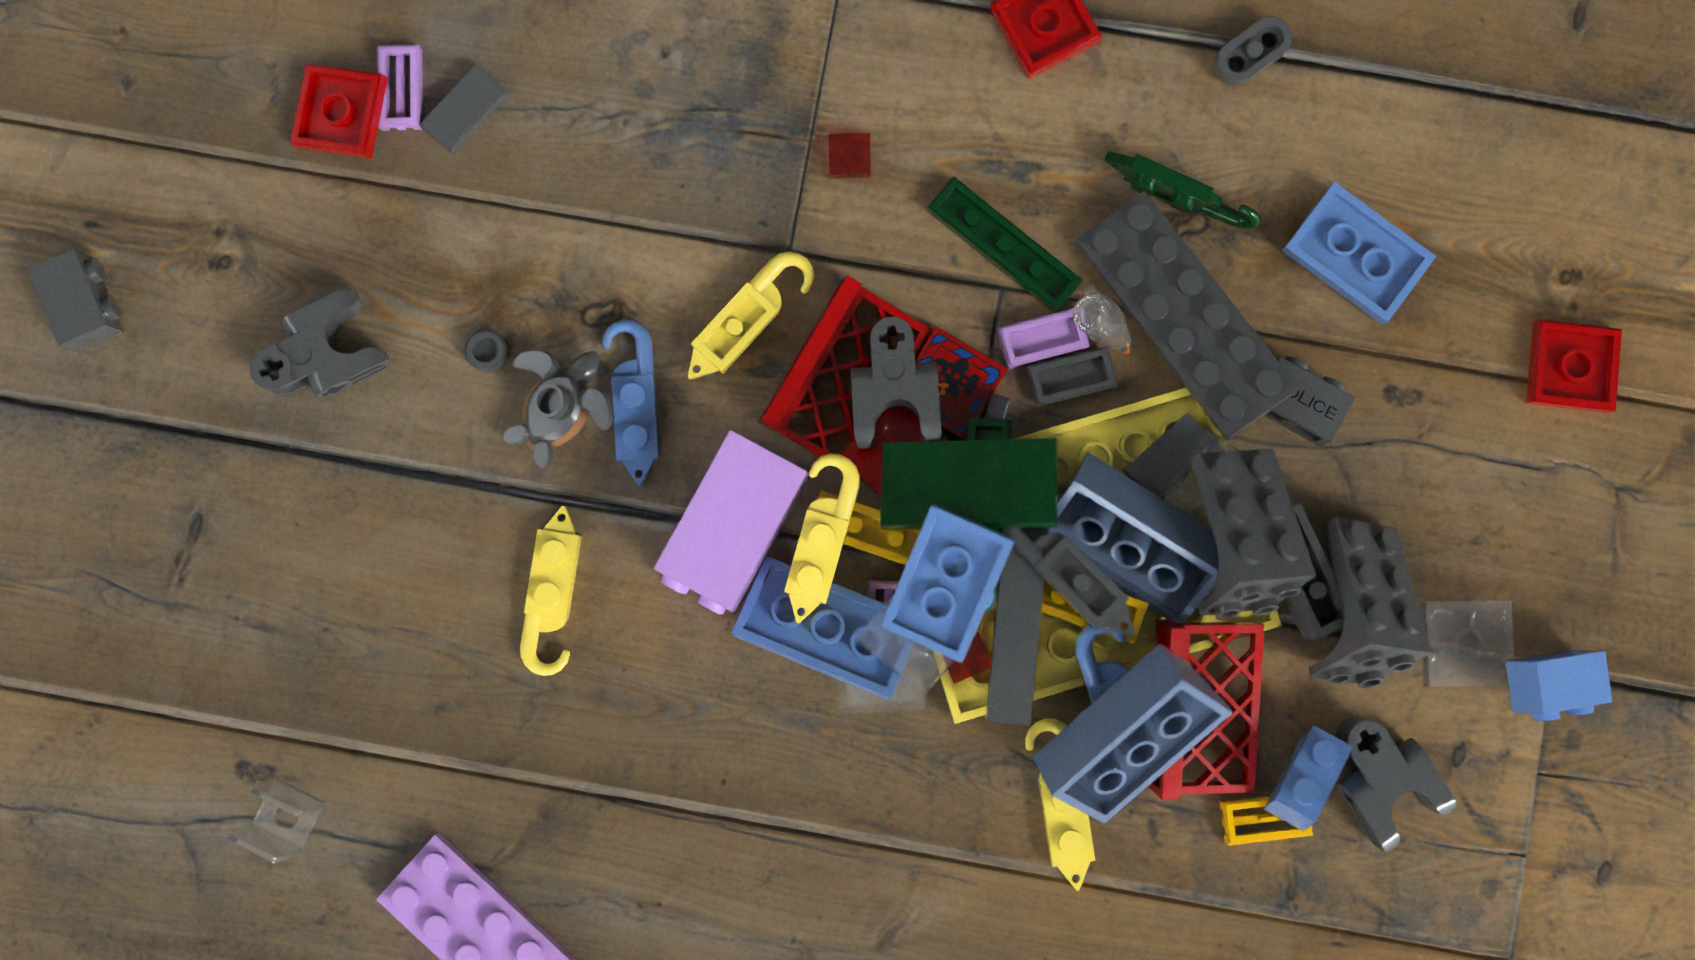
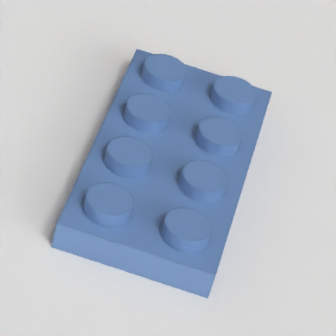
M766 556L732 630V635L891 701L915 642L881 627L889 605L832 582L826 604H819L798 624L796 623L789 593L784 592L791 565ZM798 608V612L804 614L805 609Z

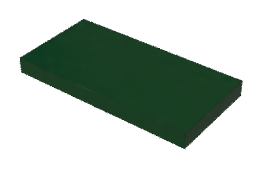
M1035 438L883 443L880 527L883 530L921 529L932 504H937L989 528L1057 527V439Z

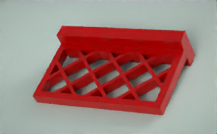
M849 275L844 277L839 283L758 420V423L777 432L817 457L830 454L824 435L847 430L850 444L855 440L854 423H851L846 399L852 398V393L844 395L838 370L858 365L868 367L867 363L872 362L871 357L865 358L860 334L871 332L874 326L858 330L854 311L861 299L876 307L879 321L885 318V314L891 317H899L909 324L911 329L917 333L914 338L915 356L931 330L861 286L862 283ZM849 321L852 331L841 334ZM853 336L859 360L837 366L833 352L837 340ZM888 337V349L893 350L891 338ZM828 357L831 367L820 370ZM832 372L838 396L816 402L811 384L816 376ZM807 393L810 404L799 406ZM840 401L845 425L823 431L817 406ZM811 408L817 430L816 433L800 436L787 428L795 412ZM818 437L821 448L808 441V439Z
M1171 619L1156 620L1154 648L1161 644L1184 659L1188 664L1190 661L1192 663L1191 667L1197 673L1200 672L1212 685L1211 688L1230 704V709L1233 712L1148 786L1162 800L1179 799L1181 794L1255 793L1264 624L1260 622L1177 623ZM1219 633H1224L1219 639L1215 635ZM1238 633H1250V648L1237 659L1226 645ZM1190 634H1206L1214 643L1198 660L1189 652ZM1222 651L1233 665L1216 681L1204 667ZM1241 672L1248 680L1247 691L1235 702L1223 688ZM1239 714L1245 721V732L1232 743L1221 730ZM1217 735L1227 745L1228 749L1211 765L1199 752ZM1196 756L1207 770L1195 782H1182L1183 768ZM1237 756L1243 763L1242 781H1226L1219 772Z

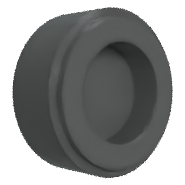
M483 329L476 331L468 338L465 344V357L475 369L484 373H493L500 370L507 363L509 346L506 340L497 332Z
M997 394L992 396L985 418L1005 419L1010 398Z

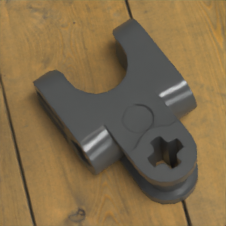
M341 289L286 315L280 323L287 338L255 354L250 364V374L257 385L277 395L293 394L311 385L316 398L323 399L341 393L385 371L390 365V359L385 351L374 347L363 348L351 354L340 353L336 345L337 331L342 323L356 316L361 308V301L355 290ZM280 364L284 367L278 370L280 377L275 379L272 376L277 374L276 366Z
M890 316L883 318L875 324L871 331L872 367L851 368L856 445L858 449L871 448L876 442V423L880 415L888 408L895 406L906 407L915 413L920 422L921 436L924 442L941 441L937 362L915 364L914 337L909 324L899 317ZM888 337H897V349H888Z
M1350 717L1338 725L1335 737L1353 746L1346 760L1353 774L1337 783L1346 803L1374 846L1387 853L1399 844L1400 836L1392 822L1391 811L1396 799L1404 793L1415 792L1426 808L1444 816L1456 809L1457 803L1428 755L1414 739L1409 738L1396 746L1382 724L1361 717ZM1361 732L1367 733V736L1363 739L1364 748L1357 746L1362 741L1359 735Z

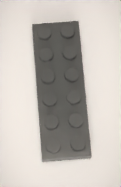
M1146 191L1140 193L1076 239L1078 247L1226 441L1298 392L1299 387Z

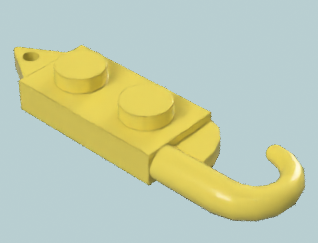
M790 251L779 253L771 258L755 277L741 288L692 341L691 345L694 349L688 372L690 380L717 371L723 374L779 314L782 307L781 295L772 282L786 267L796 266L802 270L804 283L800 290L803 294L808 293L813 285L815 275L813 266L806 257L800 253ZM696 366H699L701 368L700 372L698 373L693 372V369Z
M827 454L819 457L812 464L809 471V476L815 478L822 468L836 466L843 473V482L838 498L823 497L814 500L808 507L784 590V592L789 593L796 623L798 624L819 604H826L859 490L860 476L855 464L849 458L840 454ZM798 608H804L805 613L800 614Z
M561 506L542 530L537 529L524 608L525 618L520 643V655L525 667L541 676L554 675L561 671L567 664L570 656V651L565 649L557 661L547 664L541 662L536 654L539 632L559 630L565 626L569 619L582 536L577 535L566 506ZM561 514L565 515V520L563 522L559 520V516Z
M1044 718L1035 722L1029 728L1025 737L1026 749L1028 751L1033 750L1034 741L1041 732L1049 731L1057 736L1067 725L1055 718ZM1039 773L1038 783L1051 865L1058 867L1075 890L1079 891L1090 862L1095 861L1089 815L1052 796L1041 773ZM1073 875H1079L1077 881H1072Z

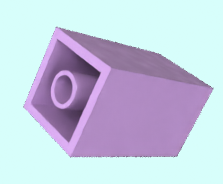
M730 430L654 567V570L663 574L659 582L681 594H687L689 589L701 595L698 603L717 614L724 615L727 609L737 611L760 570L765 557L771 550L809 480L808 472Z

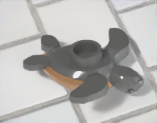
M539 350L520 353L515 358L513 366L519 370L535 372L542 380L538 381L530 389L525 398L522 411V425L507 429L504 433L503 441L517 446L526 442L527 446L534 450L533 459L539 468H548L553 459V448L572 439L585 424L589 413L600 429L607 430L611 426L613 410L609 397L601 389L590 388L588 382L592 381L600 369L601 360L597 352L589 351L579 355L572 362L568 373L563 372L558 360L549 352Z

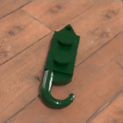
M1107 151L1103 161L1123 174V180L1131 183V188L1138 193L1146 191L1149 196L1156 194L1169 200V205L1180 212H1201L1233 227L1254 229L1261 225L1262 217L1256 210L1246 205H1240L1238 210L1223 204L1222 199L1213 193L1214 188L1139 154L1131 157Z

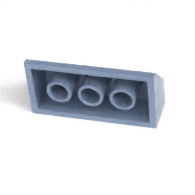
M1088 452L1057 497V527L1049 528L1048 534L1061 533L1067 536L1122 592L1132 598L1147 602L1149 609L1165 619L1184 623L1213 590L1217 582L1219 557L1212 529Z
M1158 644L1122 678L1113 683L1094 703L1082 711L1056 737L1052 738L1047 745L1033 756V759L1052 796L1105 824L1233 712L1184 659L1163 645Z

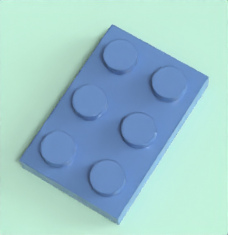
M1336 182L1329 186L1281 250L1381 325L1388 323L1437 257Z
M932 504L881 627L962 663L1016 539L937 504Z

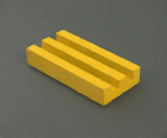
M1271 795L1219 801L1220 809L1223 813V818H1221L1222 826L1225 828L1224 842L1228 846L1313 836L1312 825L1304 831L1296 827L1236 833L1235 826L1284 820L1270 812L1233 816V810L1265 807Z

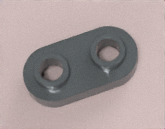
M1269 16L1260 19L1225 44L1216 56L1214 70L1217 77L1223 83L1230 86H1240L1254 78L1280 59L1290 47L1292 32L1289 25L1278 17ZM1261 38H1270L1273 42V47L1264 46ZM1228 62H1238L1240 64L1241 70H1231L1228 65Z

